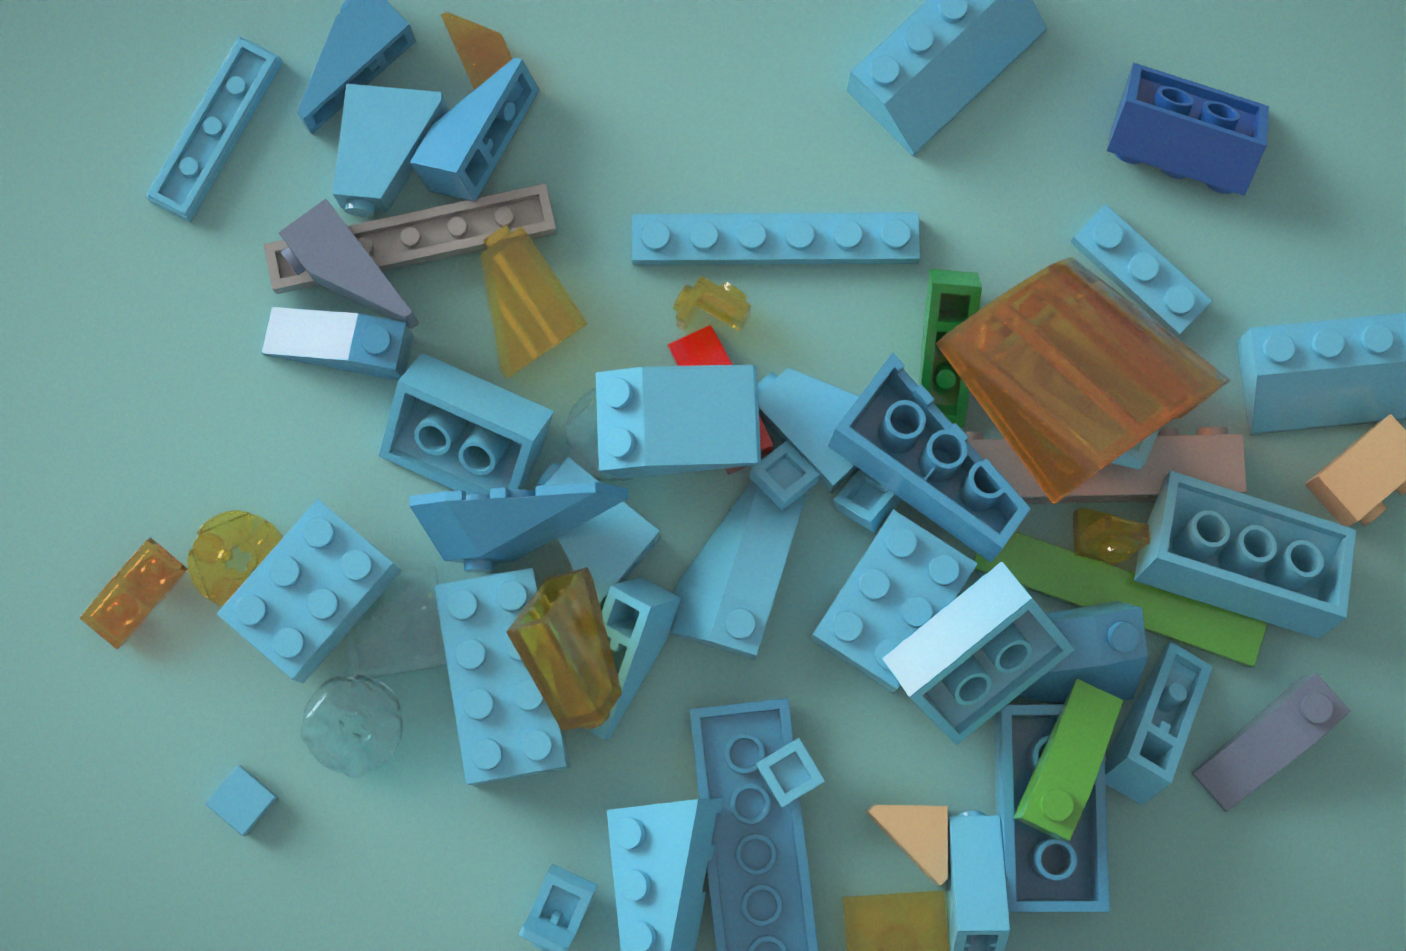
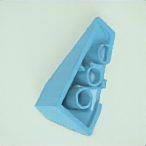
M751 480L676 584L674 595L680 597L681 601L669 634L756 660L807 492L782 511Z

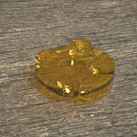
M240 510L220 513L206 521L196 533L198 537L194 541L193 548L189 549L187 558L190 578L200 594L223 607L281 541L283 535L277 527L259 515ZM238 547L243 553L251 554V560L247 563V569L242 573L236 568L228 569L226 562L233 558L232 550Z

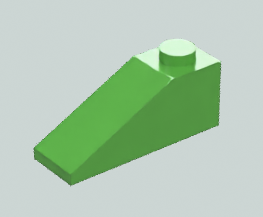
M1077 678L1074 680L1013 819L1060 841H1070L1092 792L1124 700Z

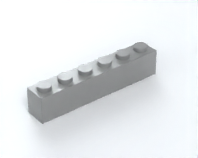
M1226 427L1200 428L1197 430L1198 435H1179L1177 428H1160L1146 463L1140 470L1030 445L1009 431L1002 433L1003 439H983V433L964 432L968 436L967 441L983 460L988 459L1027 504L1156 502L1166 475L1170 471L1243 494L1247 493L1243 434H1228Z

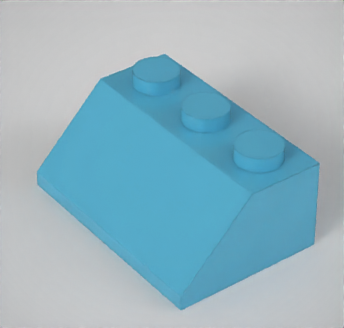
M421 353L398 380L379 457L455 491L463 490L466 492V495H490V488L523 489L543 448L554 411Z
M1000 562L882 659L913 702L957 745L1071 654L1075 648L1006 565Z

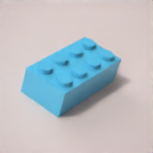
M534 568L434 585L466 784L474 786L570 768L538 574Z

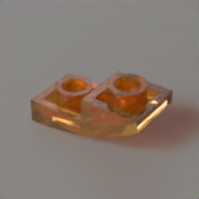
M150 537L103 588L80 616V619L118 650L129 640L150 612L161 604L188 568Z

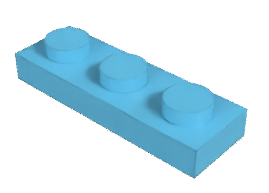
M1107 204L1070 241L1176 339L1212 302L1205 293Z

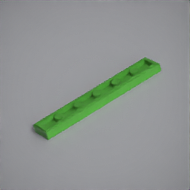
M1016 531L992 562H989L977 552L973 561L978 563L974 569L976 572L987 574L1000 562H1003L1025 589L1079 608L1113 601L1142 607L1145 631L1249 668L1255 666L1268 623L1136 582L1134 581L1135 573Z

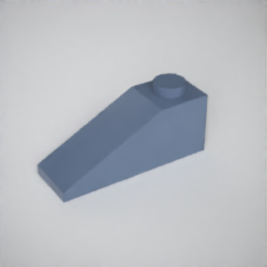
M326 198L279 232V235L288 246L281 251V254L298 276L306 270L315 283L391 320L406 322L410 329L419 324L412 310Z
M1317 673L1300 677L1191 774L1219 806L1227 812L1313 746L1351 711Z

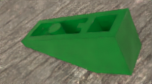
M929 269L919 386L922 384L935 399L933 403L952 424L956 423L959 427L965 428L982 285L978 273Z

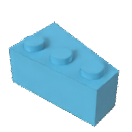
M724 797L607 810L621 951H696L706 892L702 890L707 863L712 860L715 844H711L716 814L721 813Z

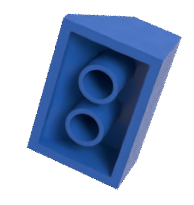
M1133 62L1110 131L1107 151L1114 153L1117 158L1126 163L1139 164L1142 162L1160 168L1164 174L1176 179L1188 177L1206 183L1210 189L1223 194L1234 192L1245 196L1267 147L1269 106Z

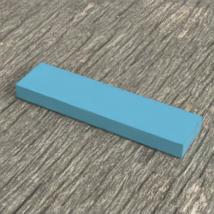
M238 36L145 196L149 202L191 223L281 67L283 61L280 56Z

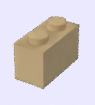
M1392 414L1372 426L1305 483L1341 525L1348 527L1360 521L1363 526H1366L1388 508L1382 501L1393 491L1396 490L1400 495L1406 493V430Z

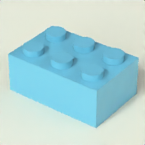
M317 498L217 612V615L288 677L304 684L402 570Z
M893 509L815 629L810 640L891 693H894L899 688L900 683L882 658L932 619L941 609L954 601L978 563Z

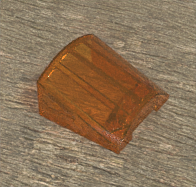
M1074 257L1062 259L1025 279L973 314L936 343L1049 500L1054 504L1061 501L1101 469L1175 418L1180 419L1231 381Z

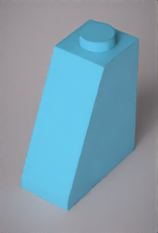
M346 84L333 196L339 206L345 208L346 213L370 217L374 215V211H389L414 170L410 161L417 147L423 141L432 124L447 113V105L442 92Z
M787 368L779 376L774 372L769 373L757 384L759 416L762 422L782 443L787 440L820 473L819 482L831 493L858 468L828 447L835 428L859 396L791 368Z
M567 457L561 466L556 462L550 465L540 477L537 485L600 482ZM623 501L559 536L558 540L590 605L600 612L604 606L610 586L624 582L658 542L661 535L655 526Z
M966 811L957 816H949L948 879L946 880L948 951H1005L1010 933L1000 815L986 816L985 813L980 811Z

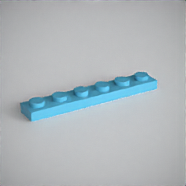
M919 212L632 214V265L918 264L920 259Z

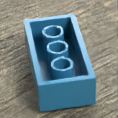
M1006 705L994 715L996 815H1000L1008 912H1110L1105 755L1092 792L1070 841H1060L1013 819L1063 705Z

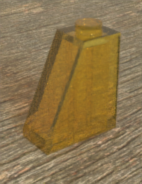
M506 224L483 240L488 249L479 254L498 369L503 377L507 379L588 323L523 226L512 232Z
M588 567L548 577L506 633L561 730L565 731L579 727L593 729L603 724L610 717L611 709L622 694L593 578Z

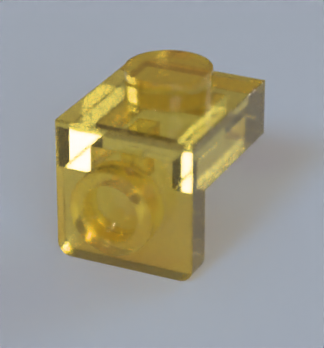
M700 276L694 287L688 284L685 285L674 303L673 310L678 312L676 315V326L684 331L700 308L741 332L750 317L751 304L746 302L747 296L735 286L726 282L718 286L705 277Z
M1079 508L1073 512L1074 555L1118 564L1129 559L1130 555L1150 543L1148 524L1122 519L1116 515L1086 508Z

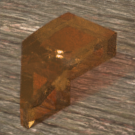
M449 12L440 14L473 90L512 60L501 33Z

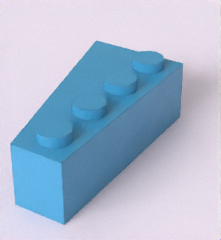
M892 353L835 428L828 447L986 560L992 562L1031 508L988 459L983 460L967 441L968 436L956 423L952 424L933 403L935 399L922 384L920 386L916 384L904 370L905 365Z

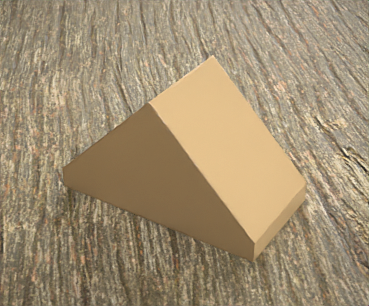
M872 805L865 812L935 885L941 886L948 879V806Z

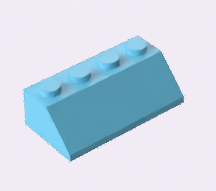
M927 0L850 71L847 92L914 156L1046 32L1047 26L1033 0Z
M1406 313L1249 328L1236 341L1249 435L1376 423L1390 414L1396 420H1406Z
M1170 471L1166 475L1141 536L1134 581L1320 639L1347 618L1356 529Z

